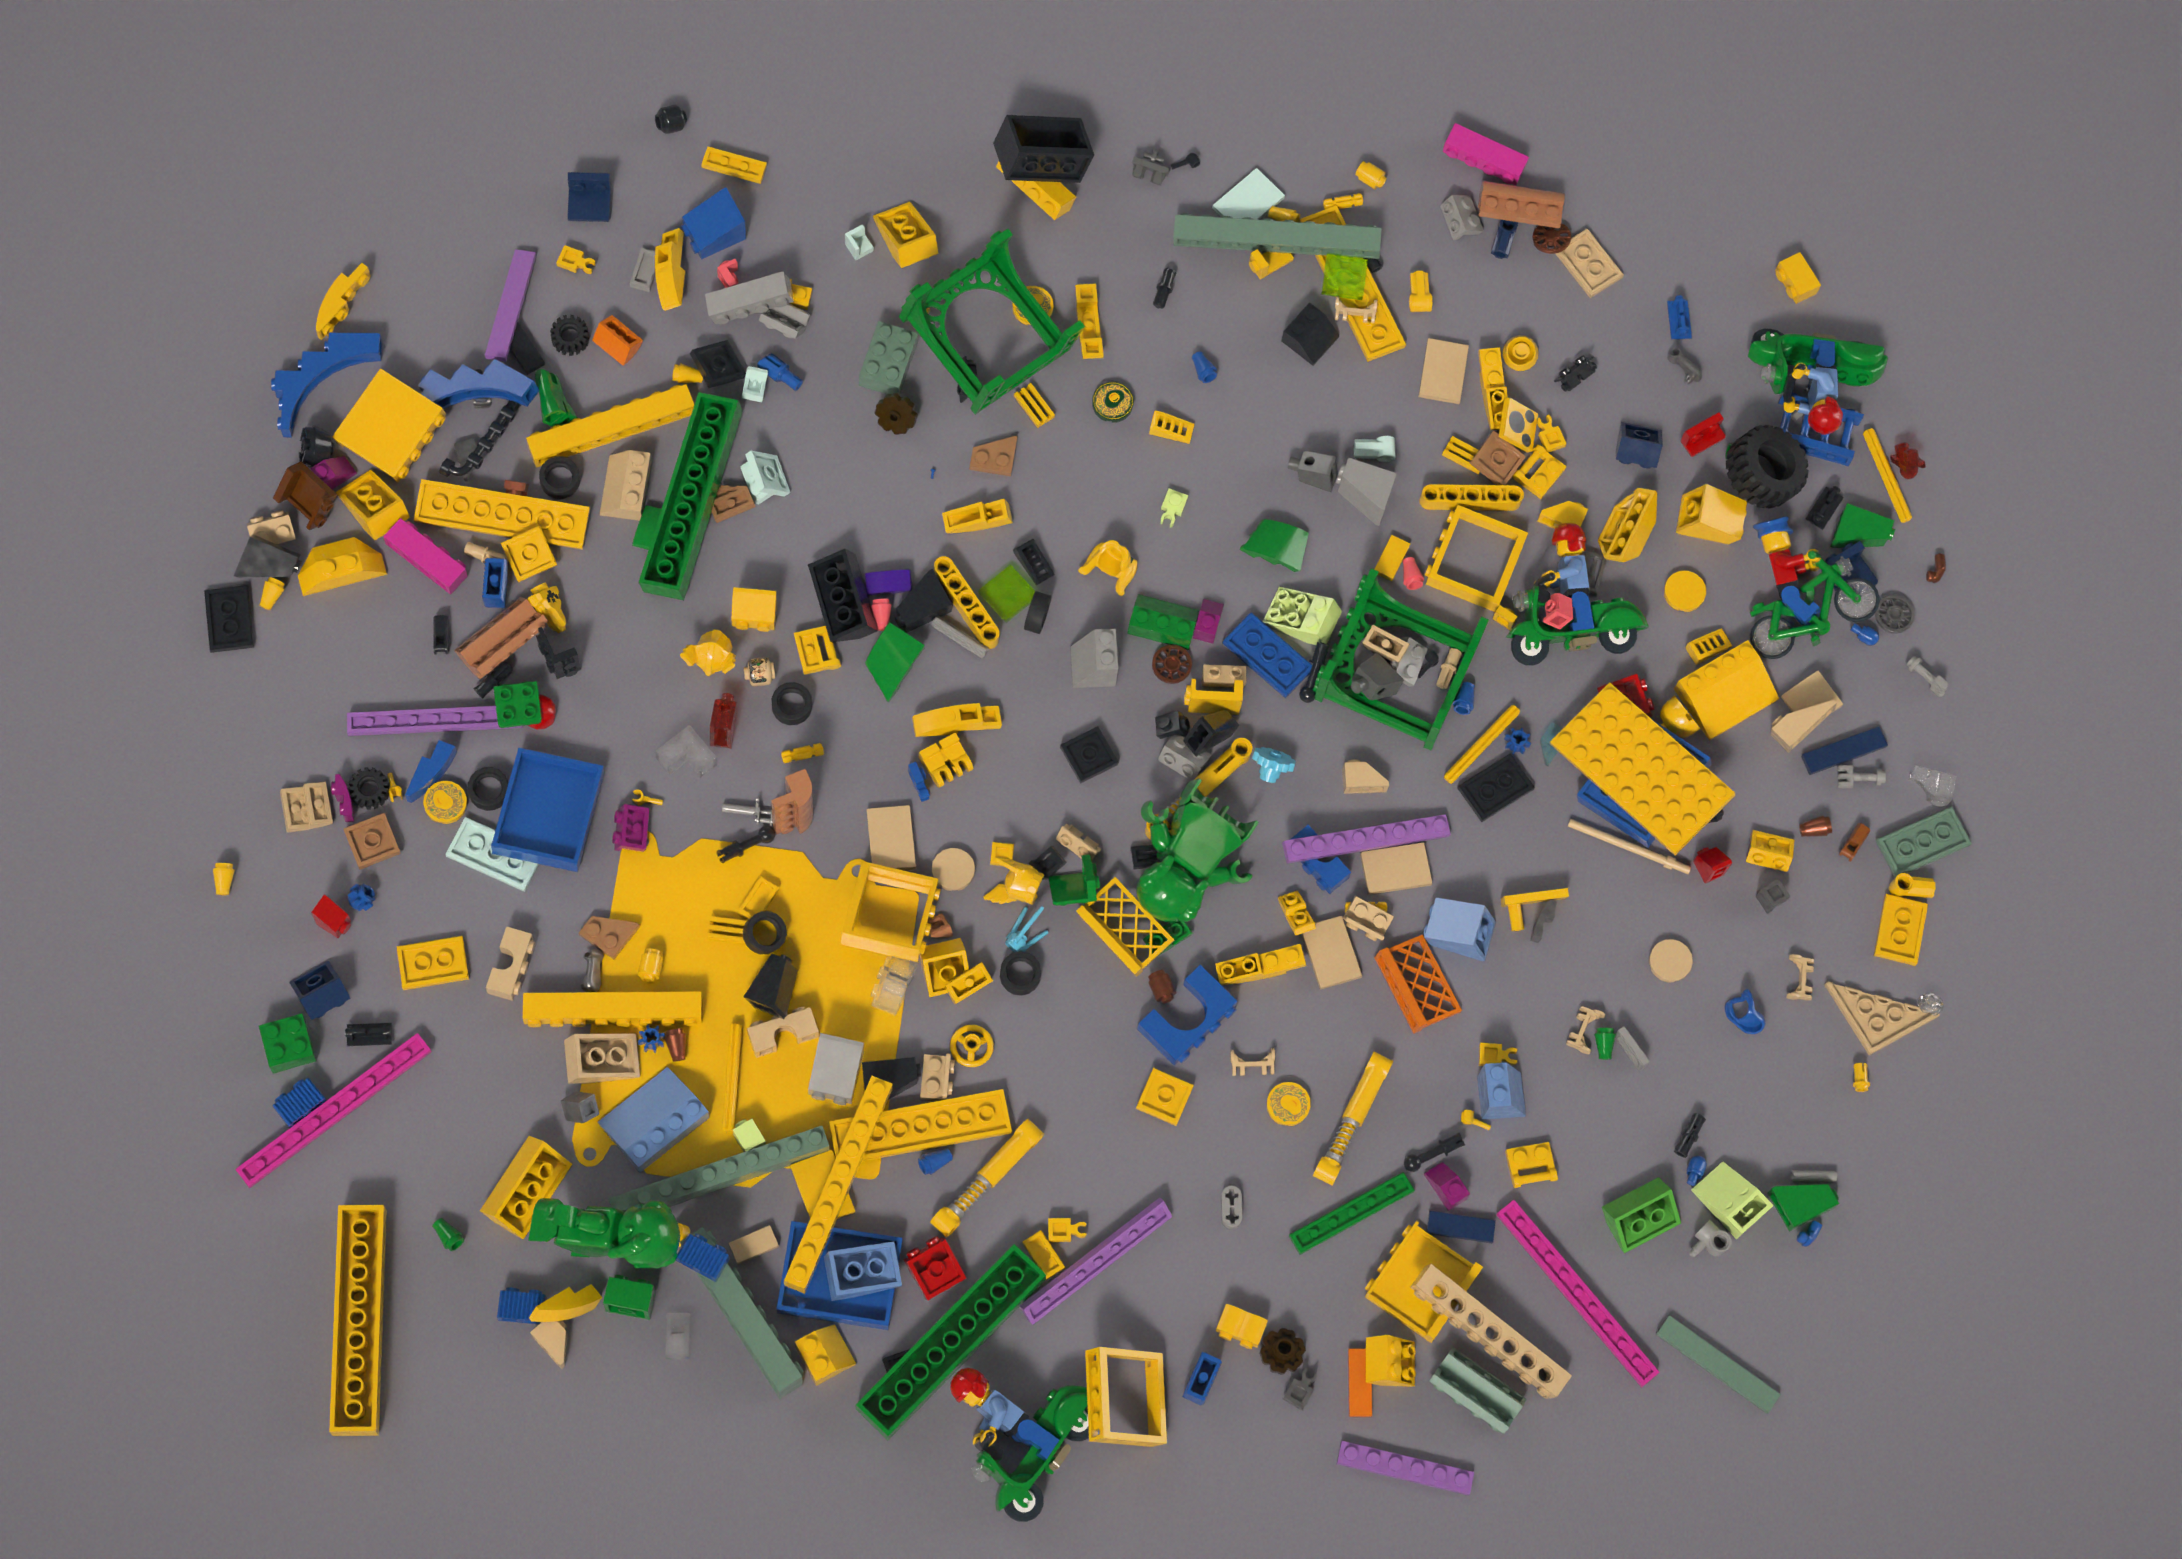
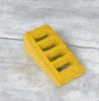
M1155 410L1149 434L1190 444L1195 424ZM1159 421L1162 422L1161 427H1158ZM1167 423L1171 424L1169 430L1165 429ZM1175 425L1179 426L1177 433L1173 432ZM1183 427L1187 428L1185 436L1181 435Z
M1721 628L1687 643L1685 648L1695 665H1698L1731 648L1732 644ZM1717 636L1721 637L1722 641L1724 642V645L1721 646L1718 639L1716 638ZM1711 639H1713L1717 648H1714V646L1710 642ZM1706 642V644L1708 645L1710 651H1708V650L1706 649V647L1704 646L1703 643ZM1697 646H1700V648L1703 651V654L1700 653Z

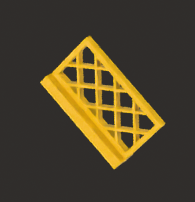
M1114 877L1096 894L1097 901H1105V913H1095L1090 908L1096 901L1088 902L1084 906L1082 905L1076 912L1137 977L1174 939L1153 916L1141 907L1138 900L1123 884ZM1116 884L1121 889V898H1108L1109 889ZM1124 893L1129 899H1124ZM1108 901L1120 902V914L1108 913ZM1123 902H1133L1136 905L1135 914H1123ZM1138 909H1140L1143 914H1138ZM1099 916H1104V922ZM1107 917H1120L1119 929H1110L1107 926ZM1123 917H1135V929H1122ZM1138 918H1148L1150 920V930H1138ZM1153 924L1158 930H1153ZM1114 932H1119V938L1115 935ZM1122 932L1135 933L1134 945H1125L1122 942ZM1137 933H1150V945H1137ZM1153 933L1163 934L1168 939L1161 946L1152 945ZM1129 948H1134V954L1129 950ZM1137 948H1149V957L1143 963L1136 957Z

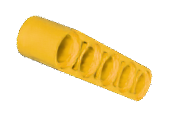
M1430 484L1423 488L1419 503L1427 510H1456L1457 505H1460L1470 510L1514 511L1520 507L1524 498V492L1519 486ZM1425 495H1432L1435 499L1430 500ZM1446 495L1454 496L1455 500L1448 499ZM1473 495L1476 500H1470L1467 496ZM1488 496H1495L1497 500H1490ZM1509 496H1515L1518 500L1513 501Z
M946 556L937 558L934 563V572L944 591L978 641L988 647V649L995 648L999 643L998 627L953 561ZM941 566H945L949 570L942 572L938 568ZM952 583H957L960 585V587L954 589L951 588L950 585ZM963 600H969L972 602V604L967 606L963 605L961 602ZM981 617L983 621L975 622L973 618ZM986 634H993L995 638L986 639L984 636Z

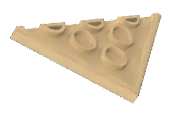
M1828 981L1825 983L1826 989L1869 1056L1940 1016L1939 1012L1928 1011L1921 1009L1922 1007L1893 1001L1890 998L1871 995L1847 986H1839L1833 984V982Z

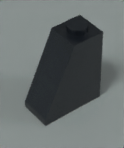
M252 534L249 537L234 576L237 578L290 577L294 572L298 573L302 561L299 558L301 554Z
M933 569L924 575L896 608L895 621L898 627H903L906 633L933 621L937 616L942 617L952 612V603Z
M1226 709L1204 715L1198 719L1183 742L1197 757L1230 738L1239 727V724Z
M771 954L743 997L754 1008L785 1019L798 972L792 965L793 961L785 955L780 957Z
M915 1057L862 1062L864 1091L871 1076L892 1083V1091L888 1100L916 1085L917 1077H921L920 1063L916 1064Z

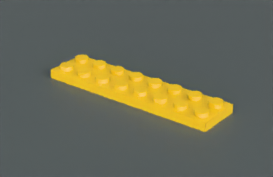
M1337 205L1299 219V223L1312 221L1316 224L1331 222L1336 225H1346ZM1315 255L1335 297L1339 296V301L1346 307L1365 309L1371 306L1374 300H1377L1374 323H1371V317H1368L1367 323H1363V316L1347 315V321L1367 362L1405 348L1406 343L1364 259Z
M421 479L414 522L513 538L541 526L548 544L583 550L590 507Z
M1000 1089L883 1111L862 1161L1011 1134L1012 1129L1004 1090ZM854 1117L829 1121L835 1159Z

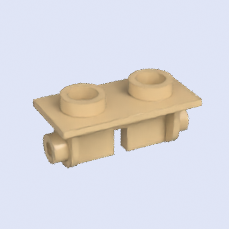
M1072 824L1062 826L1056 840L1080 858L1081 855L1090 854L1092 862L1095 855L1097 856L1101 851L1099 844L1088 836L1082 840L1081 837L1084 833Z

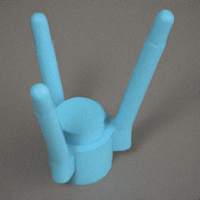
M1043 906L1035 912L1021 931H1017L1028 910V907L1023 908L1011 932L1006 936L1005 944L1013 952H1025L1030 946L1049 933L1048 930H1045L1026 943L1027 937L1024 934L1044 910Z

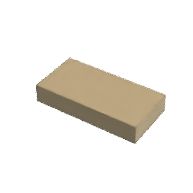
M770 1225L729 1242L737 1265L779 1247Z

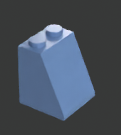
M1436 898L1434 905L1430 907V920L1424 928V937L1431 946L1485 961L1496 921L1485 905Z
M1507 1062L1484 1064L1477 1076L1482 1120L1525 1117L1521 1073Z

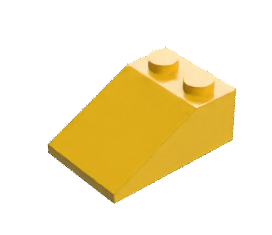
M911 202L873 215V219L892 257L901 268L939 254L935 233Z
M369 470L336 491L337 496L374 540L385 535L400 518L404 521L410 518L403 500L372 470Z

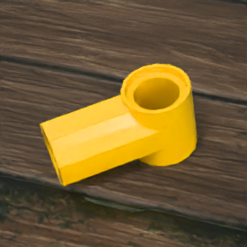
M1424 271L1410 273V312H1431L1432 294L1429 293L1428 273Z
M1900 873L1889 884L1891 895L1899 897L1933 898L1936 889L1933 878L1911 877L1906 873ZM1898 882L1902 883L1905 889L1899 887Z

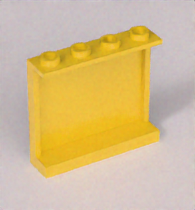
M380 368L332 438L340 446L348 448L391 476L396 482H399L407 476L413 461L416 462L419 459L424 445L431 442L436 428L442 426L446 419V412L442 407Z
M1416 1221L1413 1226L1409 1224L1402 1233V1236L1405 1237L1402 1243L1396 1242L1389 1252L1393 1255L1388 1262L1386 1260L1382 1262L1377 1270L1380 1273L1376 1280L1371 1278L1365 1287L1368 1291L1365 1298L1432 1343L1448 1320V1317L1435 1312L1431 1308L1432 1304L1427 1300L1422 1301L1414 1295L1415 1291L1410 1288L1424 1267L1432 1264L1467 1292L1483 1266L1477 1262L1472 1264L1417 1226L1419 1222ZM1434 1286L1433 1293L1437 1297H1440L1441 1290L1438 1286ZM1452 1299L1451 1308L1454 1310L1458 1303Z

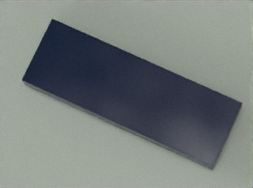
M1429 1211L1427 1233L1492 1244L1496 1220Z

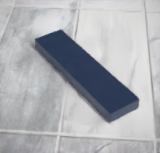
M1876 727L1804 753L1801 758L1809 775L1884 749L1888 744L1880 727Z

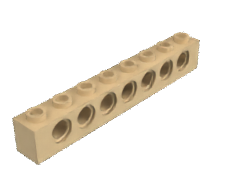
M1434 1265L1425 1266L1410 1288L1415 1291L1414 1295L1422 1301L1427 1300L1432 1304L1431 1308L1440 1315L1444 1314L1450 1319V1324L1466 1331L1467 1337L1470 1340L1485 1346L1484 1350L1489 1355L1497 1356L1502 1360L1504 1367L1519 1373V1378L1528 1385H1534L1542 1397L1546 1399L1557 1397L1571 1378V1374ZM1434 1286H1438L1440 1288V1297L1434 1295ZM1452 1299L1458 1303L1457 1311L1451 1308ZM1470 1313L1476 1318L1475 1325L1470 1324L1468 1320ZM1488 1327L1493 1330L1494 1335L1492 1339L1486 1335ZM1505 1341L1511 1345L1509 1353L1503 1348ZM1523 1355L1528 1358L1529 1363L1527 1367L1521 1363ZM1540 1369L1546 1373L1544 1381L1539 1378Z

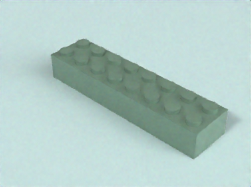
M703 1227L691 1234L695 1236L697 1233L707 1239L706 1243L713 1247L717 1242L710 1230L706 1232ZM686 1238L680 1241L681 1247L685 1242ZM727 1262L717 1282L696 1272L779 1399L803 1385L802 1377L804 1375L801 1366L797 1361L792 1362L789 1348L784 1342L780 1344L777 1330L772 1323L769 1325L766 1323L765 1312L760 1305H754V1296L747 1286L743 1288L741 1285L742 1281L740 1279L742 1278L735 1267L731 1269L729 1262Z

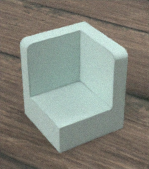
M863 225L845 233V245L855 260L874 251V247L865 235V227Z

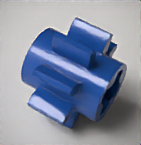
M1512 728L1510 731L1511 735L1506 734L1504 738L1506 741H1509L1505 749L1509 748L1513 755L1519 751L1521 754H1524V747L1529 748L1531 745L1527 741L1530 734H1526L1523 728L1516 731Z
M363 883L360 886L356 884L350 888L351 893L348 894V902L353 909L358 911L364 909L367 911L373 906L372 902L376 900L375 892L370 886Z
M647 1025V1030L644 1032L639 1031V1035L643 1039L638 1040V1044L645 1045L644 1052H647L649 1049L656 1053V1049L659 1046L664 1047V1043L660 1039H664L665 1033H658L659 1026H656L654 1029ZM655 1036L656 1041L651 1040V1042H648L647 1037L652 1038Z

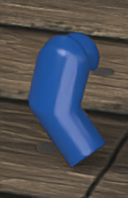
M1812 1221L1807 1232H1800L1798 1234L1797 1242L1801 1243L1804 1247L1809 1246L1817 1238L1822 1224Z

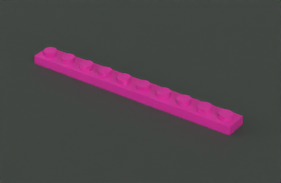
M418 1033L235 1170L247 1186L251 1188L432 1052Z
M1513 1200L1501 1209L1496 1216L1642 1388L1660 1372L1517 1202Z

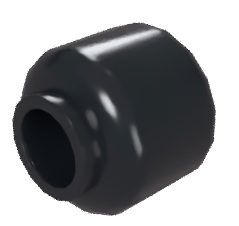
M677 105L662 107L655 115L656 127L665 134L681 131L684 128L685 122H687L685 111L681 110Z

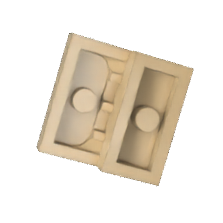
M1816 671L1781 696L1791 712L1831 700L1837 702L1834 711L1843 705L1819 671Z
M326 782L307 783L303 787L280 790L287 833L319 828L333 823Z

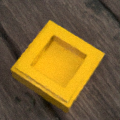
M992 842L990 865L1002 866L995 861L996 857L1013 859L1014 844Z

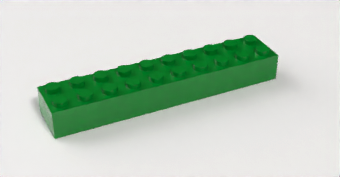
M698 392L639 579V584L644 593L683 601L685 599L743 412L739 400Z
M1013 1244L856 1404V1410L888 1441L1046 1280V1274Z

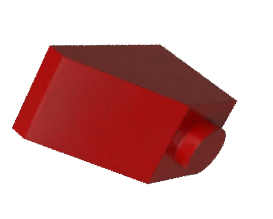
M1706 847L1698 851L1693 861L1705 884L1724 876L1732 864L1731 859L1717 847L1712 849Z
M323 895L311 911L316 924L336 938H339L341 934L344 935L351 926L349 915L326 895Z

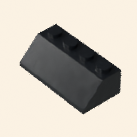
M842 549L808 564L830 642L861 639L878 631L856 554L847 549Z

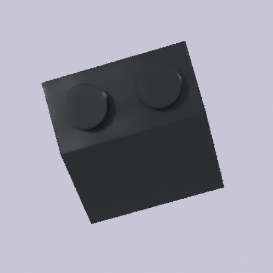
M1309 302L1283 331L1281 342L1314 366L1339 338V334L1327 316Z

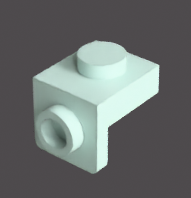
M747 367L741 398L762 402L768 370Z

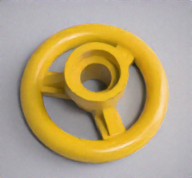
M962 1026L951 1037L950 1052L953 1058L963 1066H981L990 1059L993 1053V1039L989 1032L981 1026ZM968 1031H975L982 1034L983 1037L979 1038L976 1034H968L964 1037L962 1034ZM957 1041L963 1044L964 1049L968 1051L967 1060L958 1054L956 1048ZM974 1042L976 1046L971 1048L968 1046V1043ZM987 1043V1050L984 1056L974 1061L975 1052L979 1050L981 1045Z

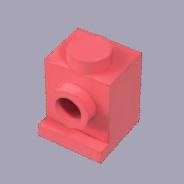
M1560 593L1552 594L1547 603H1545L1546 617L1543 618V622L1560 630L1573 619L1572 599Z

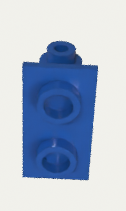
M1679 295L1675 297L1674 301H1667L1671 339H1692L1688 300L1683 299V296Z

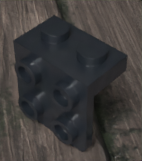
M538 628L539 635H536L538 647L546 659V665L550 674L554 673L556 679L564 676L571 677L581 670L575 647L554 655L543 628Z

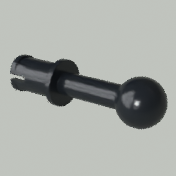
M1317 642L1313 657L1309 660V662L1313 663L1306 686L1299 692L1300 699L1305 703L1315 700L1316 692L1313 691L1322 664L1326 666L1325 659L1330 646L1328 644Z
M762 827L757 835L741 843L735 840L731 845L717 850V856L725 855L719 859L721 863H725L737 856L742 857L743 851L761 842L765 844L771 843L775 838V832L771 827Z
M1460 1133L1446 1140H1439V1146L1418 1156L1414 1154L1408 1155L1404 1159L1405 1169L1410 1172H1416L1420 1169L1422 1163L1442 1153L1448 1156V1153L1465 1146Z

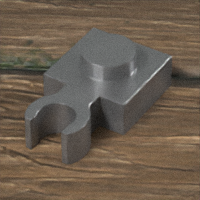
M1308 1368L1303 1370L1301 1381L1294 1378L1283 1400L1301 1410L1304 1409L1314 1389L1309 1387V1384L1313 1383L1317 1377V1373H1315L1313 1378H1307L1305 1373Z

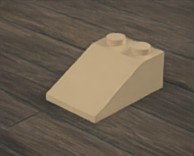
M1831 700L1788 713L1784 717L1780 715L1772 723L1771 736L1789 753L1835 710L1837 702Z
M574 1034L564 1040L568 1084L596 1083L640 1077L636 1034Z

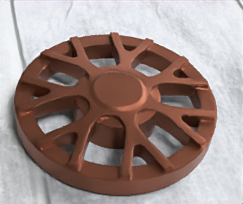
M1562 223L1561 229L1558 231L1554 230L1555 228L1550 227V230H1546V226L1539 225L1533 232L1534 246L1544 253L1555 254L1562 252L1571 243V232ZM1567 233L1568 236H1560V234ZM1544 240V243L1538 244L1539 241ZM1560 240L1565 244L1561 246L1559 244ZM1548 245L1554 246V249H1549L1547 247Z
M1166 645L1154 654L1152 669L1156 677L1161 681L1176 684L1184 681L1189 676L1192 669V659L1184 648L1177 645ZM1171 649L1178 650L1177 656L1170 655ZM1161 652L1166 654L1165 660L1159 656ZM1185 655L1187 660L1181 663L1179 658ZM1155 663H1163V668H1156ZM1180 666L1188 668L1187 672L1180 671ZM1163 671H1167L1169 673L1167 678L1161 675ZM1177 672L1179 678L1173 679L1172 673Z

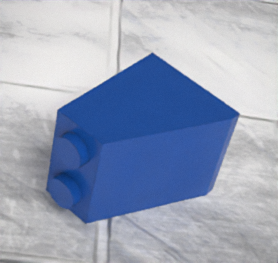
M723 188L682 217L683 225H681V229L684 232V236H689L692 241L690 246L695 254H699L701 260L746 240L745 220L727 188Z

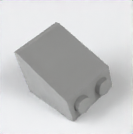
M1348 458L1347 464L1342 463L1336 481V484H1339L1338 493L1370 521L1379 526L1397 473Z
M1094 629L1070 646L1073 688L1115 687L1118 674L1116 629Z
M820 1033L808 1094L812 1095V1098L816 1100H825L827 1098L833 1100L838 1105L852 1104L864 1055V1043Z

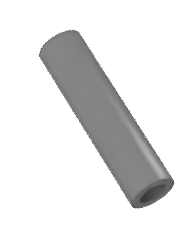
M1792 1170L1791 1180L1802 1182H1836L1837 1172Z

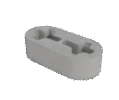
M1227 1186L1221 1194V1220L1227 1229H1236L1242 1221V1194L1236 1186ZM1229 1191H1232L1233 1195L1237 1196V1198H1234L1233 1205H1230V1199L1225 1197L1229 1194ZM1230 1210H1233L1234 1217H1238L1234 1224H1231L1230 1220L1226 1219L1230 1215Z

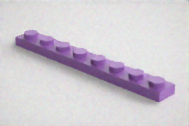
M496 706L347 713L348 736L523 728V726L500 728L497 721Z
M1445 814L1286 840L1282 842L1288 864L1446 838L1451 833Z
M1158 1198L1022 1303L1020 1308L1027 1320L1032 1325L1172 1218L1173 1216L1165 1202Z

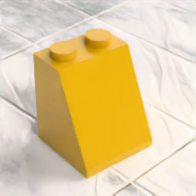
M1708 484L1698 487L1682 495L1676 533L1724 544L1736 542L1741 539L1744 532L1743 524L1747 514V502Z

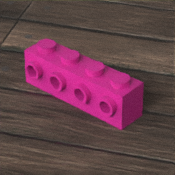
M1456 123L1442 151L1450 158H1457L1470 167L1481 169L1485 174L1496 176L1503 182L1515 186L1529 159L1524 154Z
M400 518L383 536L385 544L451 595L467 578L465 564L459 559L454 560L451 558L449 552L444 547L440 546L438 548L434 545V541L427 534L424 533L422 535L416 531L417 528L410 521L405 522Z

